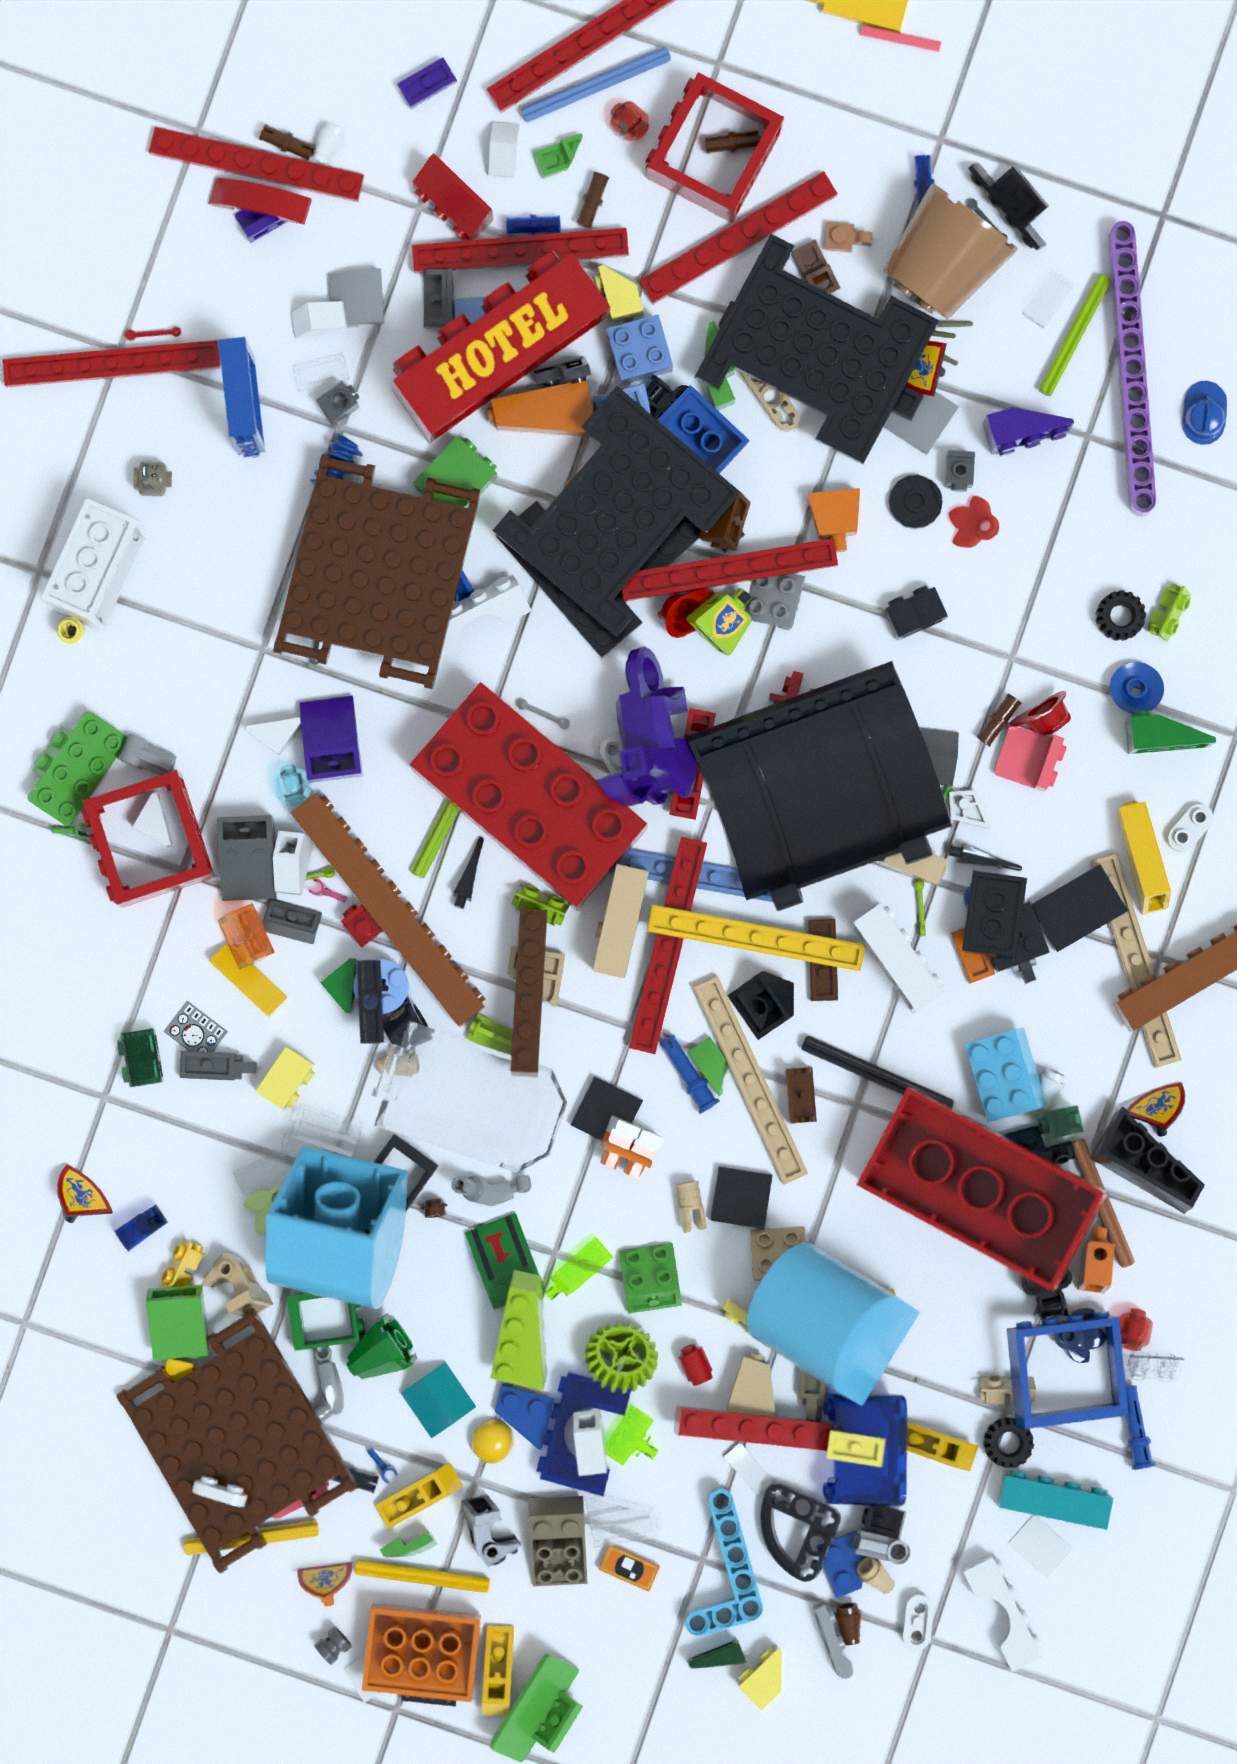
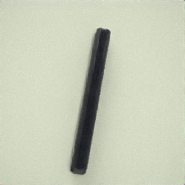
M806 1036L803 1041L802 1051L901 1095H904L907 1087L915 1088L951 1108L953 1107V1099L810 1036Z

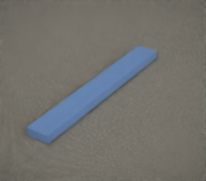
M630 849L618 864L649 871L648 880L670 883L676 857ZM707 862L702 863L696 889L745 897L738 868ZM616 867L610 873L615 874ZM770 892L753 898L773 902Z

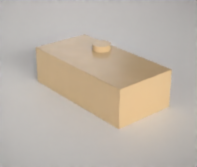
M617 864L604 923L599 922L595 937L600 938L593 972L625 979L649 871Z

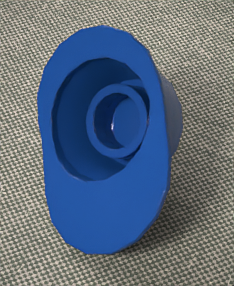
M1199 381L1193 384L1186 392L1182 420L1183 431L1188 439L1199 445H1208L1217 441L1223 434L1226 425L1227 396L1218 384L1211 381Z

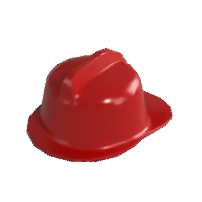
M699 589L685 595L675 594L668 597L662 609L657 612L658 618L665 624L667 633L671 637L681 638L695 632L696 630L685 618L714 595L711 590Z
M1066 691L1057 692L1039 705L1016 716L1010 721V727L1028 724L1039 734L1048 735L1057 732L1071 720V715L1063 701L1067 695Z

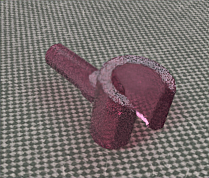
M319 879L312 880L321 884L319 892L309 890L314 896L321 897L325 895L343 903L346 902L347 896L327 888V885Z

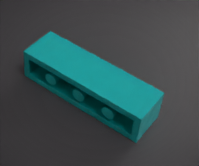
M1011 1470L1010 1475L1003 1473L997 1503L999 1508L1108 1530L1114 1497L1107 1495L1108 1490L1092 1487L1091 1491L1080 1489L1081 1484L1065 1481L1064 1486L1053 1484V1478L1039 1475L1037 1480L1026 1478L1027 1473Z

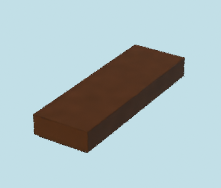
M836 919L808 920V934L836 939ZM809 962L811 1002L838 1001L837 967Z

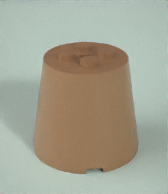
M932 183L883 271L896 281L893 284L894 287L908 297L916 296L917 298L914 301L916 304L931 314L933 311H936L948 320L1017 252L1018 248L1012 243H1007L1008 239L960 201H957L955 204L948 198L949 194Z

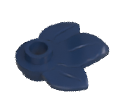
M1083 1308L1072 1312L1071 1315L1083 1314L1084 1318L1093 1317V1312L1095 1311ZM1100 1328L1070 1331L1072 1336L1068 1341L1065 1339L1066 1332L1053 1334L1055 1343L1060 1348L1066 1349L1069 1358L1078 1363H1088L1090 1359L1089 1350L1101 1347L1106 1341V1334Z

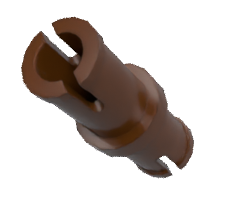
M268 124L264 125V130L261 131L259 137L260 141L281 148L280 151L283 153L288 151L307 161L310 160V155L313 154L315 148L314 144L294 137L292 132L288 131V133L268 126Z
M758 130L735 134L734 131H729L727 135L705 137L707 154L723 151L736 153L738 149L754 148L759 143Z
M593 172L587 194H583L582 200L584 202L575 223L592 229L598 207H602L603 200L601 199L610 177L599 172Z
M1008 693L997 710L990 713L989 721L976 738L990 747L1001 730L1008 727L1009 719L1022 703Z

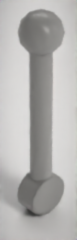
M521 699L517 703L519 709H527L554 721L562 729H567L570 726V721L567 718L560 719L529 705L525 699Z

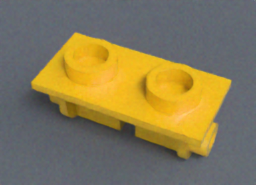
M183 1238L181 1243H178L174 1248L172 1254L174 1259L170 1267L166 1268L162 1274L160 1288L189 1286L193 1275L186 1273L185 1270L188 1267L196 1271L204 1255L202 1253L204 1247L196 1243L193 1244L186 1238Z

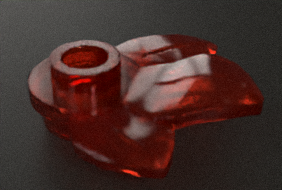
M973 496L969 507H956L948 513L952 524L959 529L952 540V543L958 547H975L981 540H991L999 533L1000 523L991 514L990 504L982 497ZM989 522L990 528L983 531L981 529L982 524Z

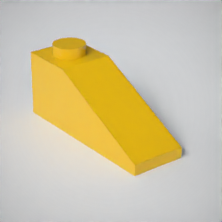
M894 1417L886 1444L971 1472L979 1445L896 1417Z
M449 1462L374 1506L387 1529L450 1496L464 1485Z
M487 1625L482 1716L506 1717L510 1710L514 1627Z

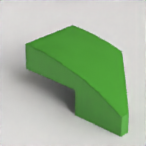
M582 133L562 139L558 144L534 151L532 155L542 179L568 170L582 141Z
M709 1036L689 1050L688 1054L720 1097L723 1093L722 1087L728 1067L725 1057Z
M426 1532L407 1545L403 1539L398 1537L379 1550L383 1557H407L429 1550L438 1543L431 1533Z

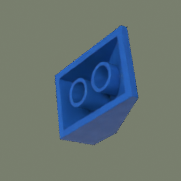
M691 385L658 419L662 425L719 474L750 441Z

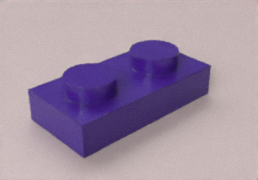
M444 57L399 82L397 86L410 108L413 109L457 83V79Z

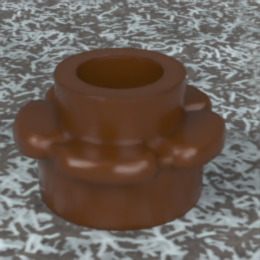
M431 1199L425 1201L426 1206L421 1207L425 1218H435L446 1215L445 1207H448V1204H442L441 1199Z

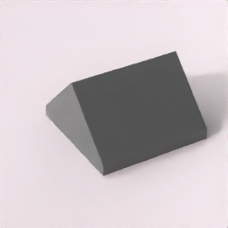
M920 728L939 784L953 786L958 759L959 732Z

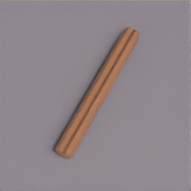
M1079 1139L1072 1142L1074 1155L1083 1178L1105 1190L1094 1161L1090 1159L1091 1154L1085 1140ZM1107 1195L1098 1214L1104 1228L1109 1229L1108 1238L1111 1244H1115L1114 1252L1120 1266L1126 1268L1133 1265L1135 1259Z

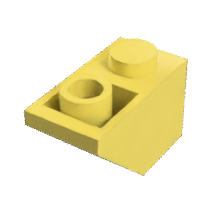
M604 265L598 266L599 275L594 276L599 291L603 290L605 299L611 307L606 317L610 316L611 322L616 323L643 316V307L637 285Z
M778 1646L774 1649L768 1647L758 1657L761 1662L753 1669L749 1666L738 1677L741 1680L738 1683V1687L761 1711L781 1693L782 1651Z

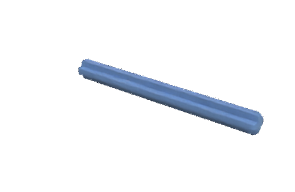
M667 47L659 48L525 106L521 109L525 122L533 121L665 64L671 60L670 52Z

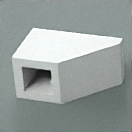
M278 831L273 853L276 893L302 896L313 844L304 833Z
M601 1410L573 1412L574 1440L579 1476L607 1473L606 1437Z

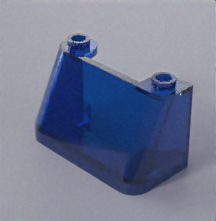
M871 1392L863 1406L840 1393H827V1399L823 1403V1412L830 1421L834 1422V1431L886 1438L882 1467L833 1460V1477H829L827 1482H824L822 1488L826 1503L836 1505L903 1506L907 1497V1401L905 1396L889 1392Z

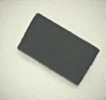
M270 899L263 918L262 931L314 944L322 912Z

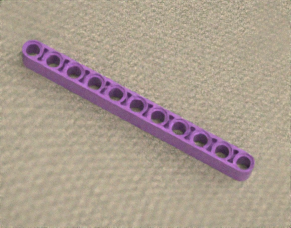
M1119 221L1114 224L1108 236L1128 500L1131 512L1136 516L1142 517L1148 515L1156 505L1153 449L1136 233L1131 223ZM1118 230L1125 231L1128 234V240H1118L1115 232ZM1122 256L1128 258L1131 263L1130 267L1122 268L1119 266L1117 258ZM1127 283L1132 287L1133 292L1128 295L1123 294L1119 289V285ZM1123 310H1130L1134 313L1135 319L1133 321H1126L1122 318L1121 312ZM1127 336L1133 337L1137 342V346L1128 348L1124 344L1123 338ZM1126 364H1136L1139 368V373L1135 375L1129 374L1125 368ZM1132 389L1137 390L1141 395V400L1137 402L1130 400L1127 394L1128 391ZM1133 416L1140 417L1143 421V427H1132L1130 418ZM1132 444H1142L1145 447V454H1135L1132 451ZM1135 470L1145 471L1147 480L1145 482L1137 481L1134 477ZM1139 496L1146 497L1149 500V507L1146 509L1138 507L1136 498Z

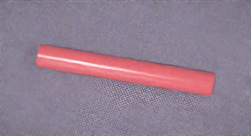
M863 25L861 36L940 52L942 41Z

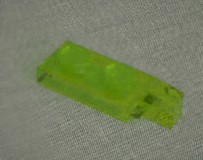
M597 1237L593 1238L551 1277L554 1284L544 1293L551 1301L561 1292L567 1297L614 1257Z

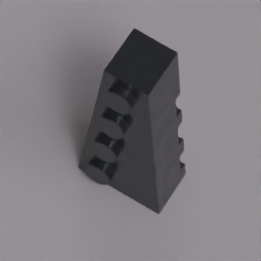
M1122 1106L1114 1113L1090 1159L1185 1214L1194 1207L1205 1184L1180 1160L1177 1161L1167 1151L1168 1149L1161 1142L1156 1141L1147 1132L1148 1129L1129 1115L1130 1112Z

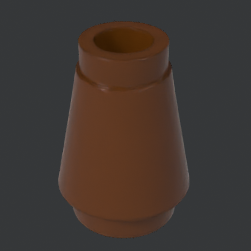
M853 1602L837 1605V1612L834 1615L844 1644L848 1646L859 1644L862 1610L858 1609V1604Z

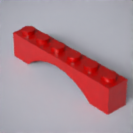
M676 1405L673 1433L679 1436L828 1451L830 1431L843 1432L844 1425L838 1422L761 1416Z

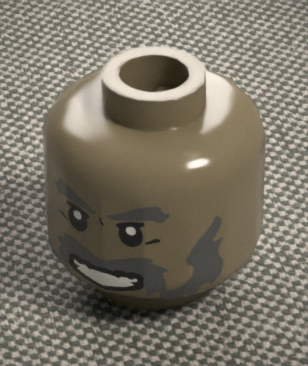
M141 461L138 467H134L133 489H138V493L141 496L161 497L166 493V487H172V471H167L164 462Z

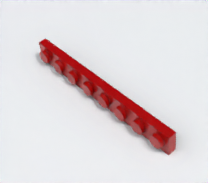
M623 0L488 87L487 92L500 112L503 113L676 0Z
M154 127L149 148V154L358 203L365 178L364 174L160 127Z
M825 171L643 277L639 280V283L654 305L766 239L770 234L778 232L838 196V193Z
M627 228L412 245L414 274L426 273V270L453 269L454 271L533 264L552 250H554L561 261L572 253L577 260L629 256Z
M218 340L2 359L4 386L6 388L221 369Z
M834 538L640 570L622 589L623 601L627 602L837 567L838 560Z
M681 836L664 907L691 912L707 842ZM657 933L629 1045L631 1049L656 1054L684 938Z

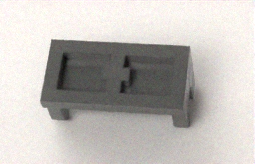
M429 269L424 273V327H444L454 320L453 269Z

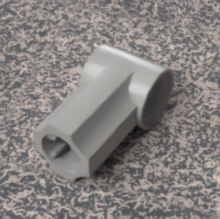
M129 734L118 759L139 769L142 767L163 775L172 772L177 757L151 746V743Z
M858 1529L853 1540V1553L889 1561L896 1565L906 1563L911 1556L910 1546L905 1541L894 1537ZM899 1544V1553L891 1557V1548Z

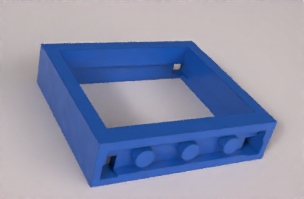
M246 337L219 339L218 345L229 438L238 455H243L244 458H257L260 456V453L266 451L255 356Z
M1109 1311L1093 1312V1317L1084 1318L1083 1314L1068 1315L1066 1321L1058 1322V1318L1041 1319V1324L1032 1325V1321H1021L1016 1323V1327L1006 1328L1016 1427L1032 1429L1129 1416L1119 1317L1109 1315ZM1105 1327L1113 1403L1032 1413L1024 1337Z

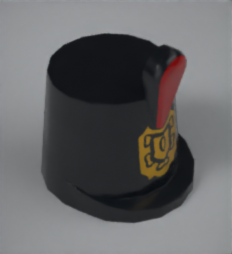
M409 996L406 998L407 1004L389 1017L383 1018L384 1031L397 1052L406 1050L433 1037L425 1018Z

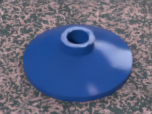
M1131 662L1121 666L1115 671L1110 681V695L1114 703L1123 711L1135 714L1137 711H1152L1159 705L1164 694V683L1161 675L1150 665L1141 662ZM1137 688L1140 690L1141 693L1139 695L1132 694L1131 689Z

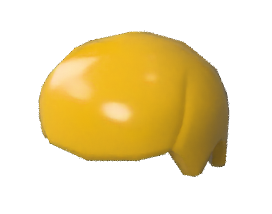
M498 1419L483 1421L474 1431L471 1439L473 1453L480 1461L489 1464L503 1461L514 1445L512 1429L504 1421Z

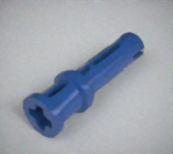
M673 1034L668 1037L673 1048L669 1046L666 1039L659 1044L687 1085L685 1088L686 1094L692 1096L699 1108L698 1113L702 1114L720 1103V1100L715 1098L709 1090L707 1079H704V1077L700 1078L675 1038L676 1036Z
M1137 1385L1126 1386L1129 1416L1125 1417L1130 1438L1127 1440V1447L1131 1449L1133 1459L1131 1468L1132 1470L1154 1467L1156 1462L1152 1461L1149 1446L1152 1442L1149 1436H1146Z

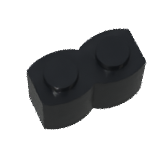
M926 585L912 592L914 596L904 600L900 596L888 602L889 607L885 608L884 612L897 641L948 618V614L935 587L928 589Z

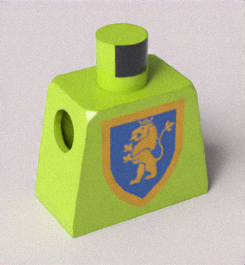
M739 588L732 597L726 593L716 592L689 614L685 620L719 653L730 656L752 622V618L743 610L752 597L742 588Z

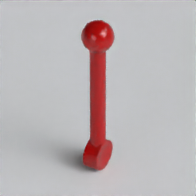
M177 326L170 330L135 332L130 329L126 331L125 337L129 341H134L136 337L162 335L178 337L181 335V329Z

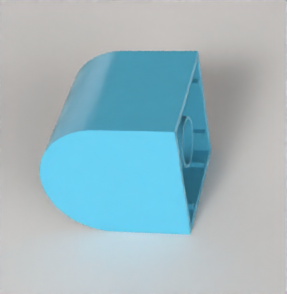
M302 1146L267 1213L265 1254L267 1282L297 1291L378 1309L386 1298L391 1286L402 1247L408 1170ZM364 1229H368V1231H371V1233L369 1235H366L362 1231H365Z
M803 1242L791 1247L782 1254L763 1277L750 1304L747 1328L751 1337L838 1393L863 1406L917 1319L920 1311L813 1244Z

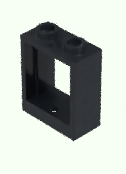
M393 1134L374 1163L383 1164L393 1148H395L426 1170L424 1176L406 1199L407 1212L439 1165Z

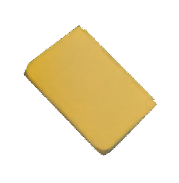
M176 1358L167 1359L165 1370L172 1377L173 1381L176 1382L195 1369L196 1363Z

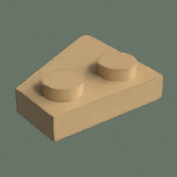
M511 946L507 974L516 980L518 947ZM545 951L543 1000L551 1006L557 1007L565 954Z

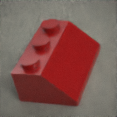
M433 153L412 181L413 188L415 189L413 194L423 204L428 201L435 208L432 212L442 222L449 221L454 226L452 231L462 241L465 238L467 240H475L494 221L492 208Z

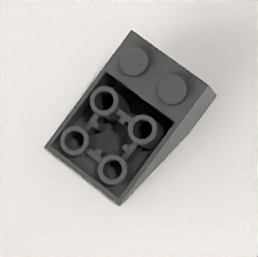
M272 815L217 817L222 901L277 899L273 868V853L275 849L274 817Z

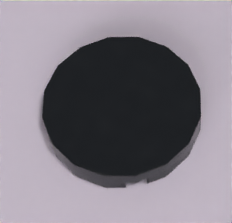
M911 475L904 477L895 484L891 490L888 503L890 513L895 521L903 527L915 530L925 528L934 523L940 515L943 499L942 493L934 481L921 475Z

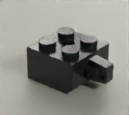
M1031 902L1024 903L1017 958L1008 959L990 956L997 973L1012 967L1014 973L1020 971L1025 984L1037 980L1032 966L1037 965L1035 958L1050 953Z

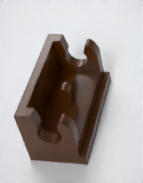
M741 493L706 534L700 531L699 538L702 541L711 542L710 547L736 551L751 502Z
M812 1067L785 1069L789 1123L817 1122Z

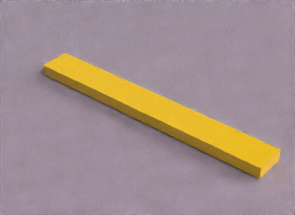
M653 904L650 907L646 929L648 932L860 972L866 946L865 944Z

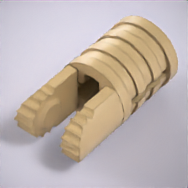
M698 1180L674 1185L678 1198L677 1202L679 1204L683 1233H689L692 1230L690 1210H693L698 1230L707 1228Z

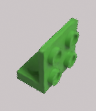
M672 1243L619 1251L628 1314L682 1306Z

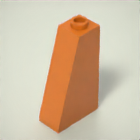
M587 380L491 399L492 407L487 408L490 424L496 423L497 430L591 437L581 428L593 414Z

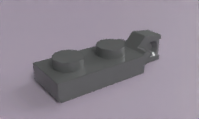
M181 1051L180 1078L235 1081V1079L242 1080V1073L256 1074L257 1063L243 1062V1055H236V1053Z

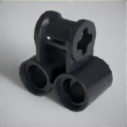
M653 375L651 377L652 381L646 387L649 407L656 412L655 419L658 420L676 401V397L682 394L689 386L681 385L673 391L663 380Z
M1069 1268L1066 1272L1065 1281L1055 1291H1050L1041 1285L1036 1290L1029 1291L1025 1286L1027 1278L1023 1275L1020 1276V1289L1028 1295L1036 1296L1040 1320L1061 1314L1068 1316L1067 1304L1062 1289L1067 1288L1072 1282V1273ZM1057 1305L1056 1307L1046 1309V1307Z

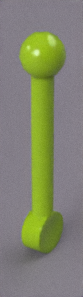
M327 867L324 871L307 874L306 880L324 876L332 878L335 875L334 868Z
M916 880L914 888L917 890L920 937L926 936L922 893L925 884L922 880Z

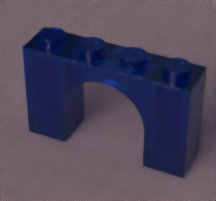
M568 1371L567 1377L561 1375L557 1392H561L562 1397L560 1403L554 1402L550 1417L555 1419L553 1430L547 1429L543 1445L548 1446L546 1457L540 1456L536 1472L541 1473V1480L604 1496L611 1468L606 1467L607 1473L579 1476L577 1457L566 1446L564 1428L573 1412L586 1408H596L625 1416L631 1394L629 1387H627V1391L624 1394L620 1388H616L612 1393L611 1386L609 1385L601 1388V1380L593 1382L592 1377Z

